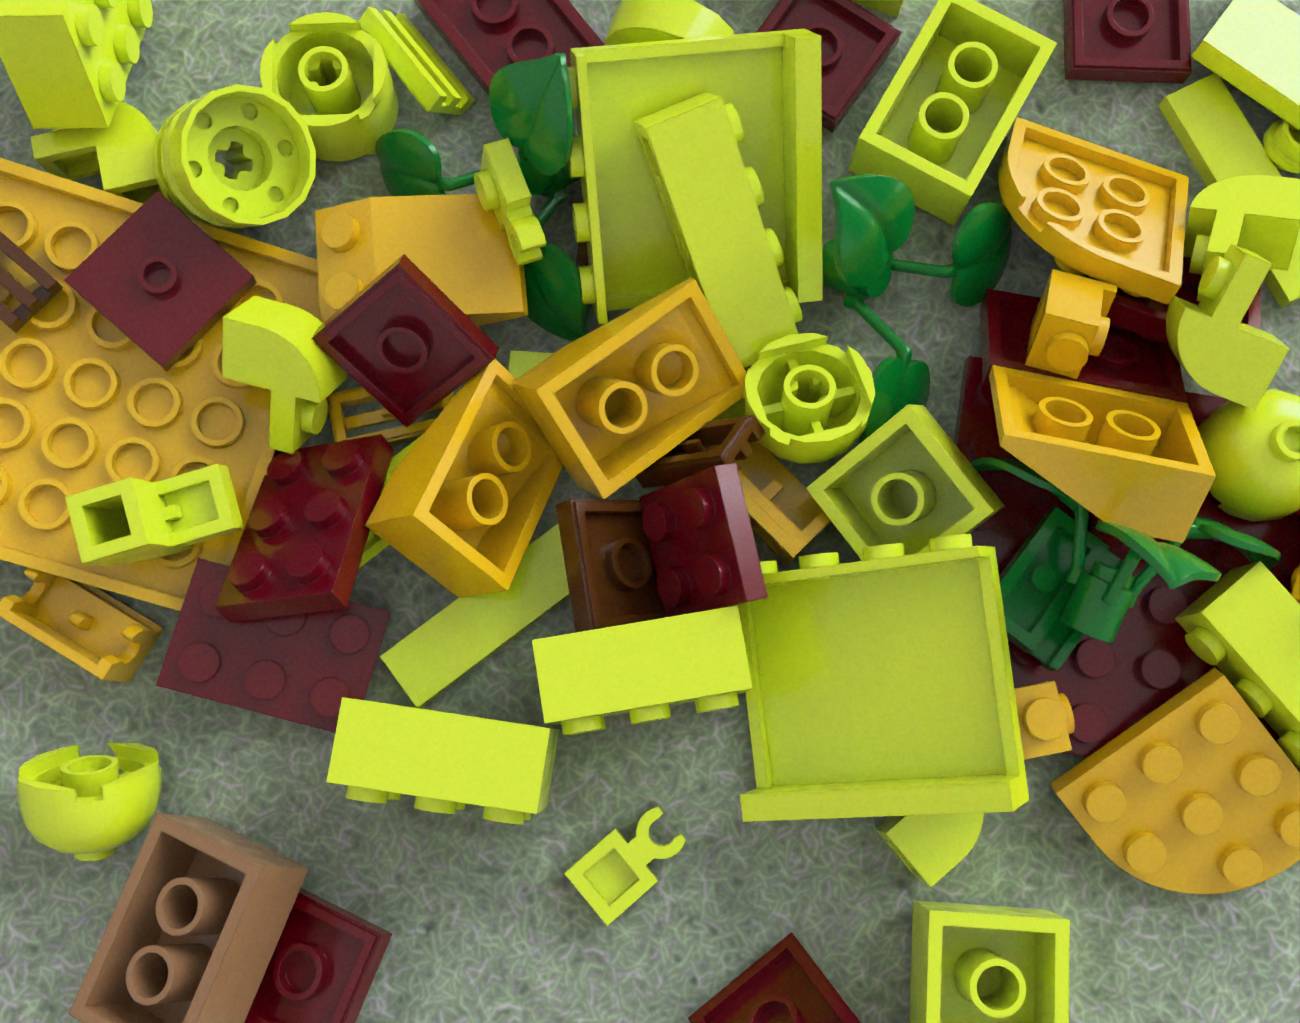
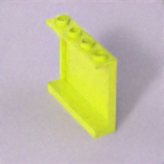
M793 29L570 48L571 67L567 68L572 110L575 109L577 136H573V147L568 168L570 178L581 177L583 202L572 203L573 227L576 243L587 242L588 266H578L582 302L584 304H592L598 324L608 323L607 311L635 308L689 279L633 121L704 92L722 97L724 104L731 102L739 115L745 139L737 143L744 167L751 166L755 170L764 192L765 202L757 207L764 228L771 227L783 251L784 263L777 266L783 287L790 286L799 303L823 301L821 35L807 29Z
M960 534L928 539L930 552L905 555L903 543L862 548L863 561L840 564L838 552L798 557L800 569L778 572L777 561L760 562L768 597L738 605L753 686L752 689L745 693L756 789L740 794L743 822L1013 812L1029 801L995 547L973 546L971 534Z

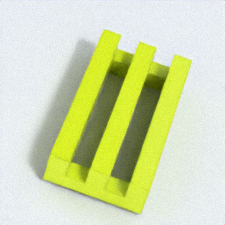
M368 7L358 20L361 28L377 39L382 46L388 65L426 112L461 115L470 108L475 101L473 96L405 14L397 13L394 16L391 11L383 10L380 14L376 8Z

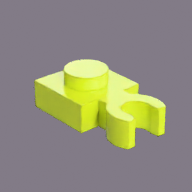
M506 138L484 144L480 171L474 173V183L479 201L485 211L494 210L501 231L506 230L509 245L518 266L541 260L543 255L540 247L546 246L547 242L542 227L530 207L532 196L510 140Z
M659 806L652 807L643 813L637 824L636 835L630 841H627L615 827L564 873L607 926L658 882V877L647 864L654 858L667 859L676 855L685 844L686 839L681 832L666 844H658L651 839L649 828L663 814Z

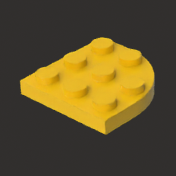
M1016 117L1006 138L998 173L1002 204L1007 208L1016 223L1034 242L1054 256L1055 263L1063 271L1078 276L1088 275L1102 282L1117 285L1122 291L1131 296L1147 297L1169 305L1182 283L1189 177Z
M1216 668L1210 670L1050 783V786L1063 804L1111 861L1132 876L1166 890L1189 894H1219L1237 891L1266 881L1300 860V772L1226 676Z

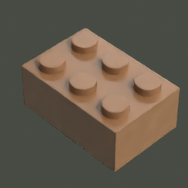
M157 813L73 1002L69 1015L82 1023H244L309 868L209 818Z

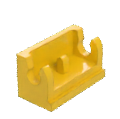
M758 441L750 442L749 444L753 452L748 459L737 460V463L741 467L738 473L751 528L788 565L831 520L810 495L806 487L772 453L759 444Z
M27 568L24 574L34 581L32 587L22 597L16 595L3 596L0 601V617L101 680L129 683L165 628L100 588Z

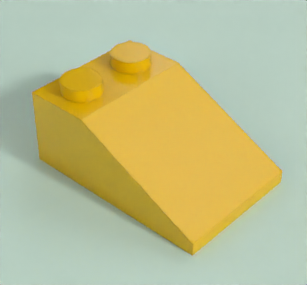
M477 194L368 197L315 211L320 321L322 323L327 321L403 254L477 326L528 316L524 265H517L509 245L506 230L501 231L493 209L489 211L483 209Z
M689 278L562 347L512 382V385L576 486L602 499H606L698 431L706 422L713 420L743 397L744 379L747 372L696 280Z
M496 359L465 382L395 468L365 524L367 528L458 598L508 591L563 468V463L512 385L516 378Z
M996 365L992 366L989 380L999 443L1003 449L1102 521L1132 528L1153 539L1159 538L1179 543L1184 542L1216 478L1188 403Z

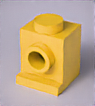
M1052 269L1032 321L1025 365L1077 379L1082 367L1088 360V355L1098 357L1102 351L1110 327V318L1106 316L1116 296L1117 285Z
M1046 681L1014 688L1024 760L1072 750L1069 734H1072L1075 729L1074 715L1065 694H1058L1056 682Z

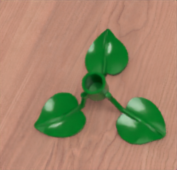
M556 53L533 60L513 62L496 72L489 88V103L495 126L503 139L509 138L512 146L519 147V158L517 161L530 193L547 196L548 198L536 215L541 227L544 226L557 206L568 200V195L564 188L581 179V177L570 178L568 168L573 147V136L577 135L573 133L572 98L566 55L564 53ZM408 129L392 130L382 135L376 142V156L381 162V174L391 196L446 195L444 191H452L475 184V172L454 178L442 177L441 159L436 147L423 135ZM546 241V246L540 247L543 258L524 264L528 305L527 317L544 330L563 339L575 341L589 333L586 324L587 304L582 302L580 273L571 257L554 243Z
M859 174L830 182L835 207L834 239L828 241L822 248L823 286L846 294L843 305L856 311L896 353V358L888 357L880 362L872 375L875 397L866 428L859 437V444L906 405H924L926 407L930 390V372L927 364L919 360L911 361V349L864 303V300L870 297H879L888 287L891 271L940 278L953 277L950 289V298L953 303L968 307L982 302L986 289L994 290L1001 279L1010 255L1012 241L1010 226L1012 218L1004 205L996 202H985L974 207L965 216L956 232L952 246L953 263L934 265L893 259L892 252L899 249L907 240L914 220V198L911 190L905 183L881 174Z
M984 457L971 462L976 471H1008L1029 483L1046 489L1074 512L1075 525L1071 568L1065 581L1074 584L1075 588L1060 621L1086 635L1112 643L1129 607L1133 608L1140 592L1157 573L1165 580L1170 589H1175L1194 580L1219 581L1222 575L1219 570L1204 560L1179 548L1182 543L1169 540L1165 543L1156 542L1153 538L1137 530L1104 521H1098L1095 529L1116 537L1131 549L1119 569L1095 560L1090 572L1084 570L1089 518V511L1021 461L999 457ZM1196 516L1185 540L1191 538L1218 539L1233 546L1251 563L1261 561L1267 569L1277 565L1281 557V553L1269 544L1219 522ZM1142 558L1147 562V565L1135 578L1132 576V573Z

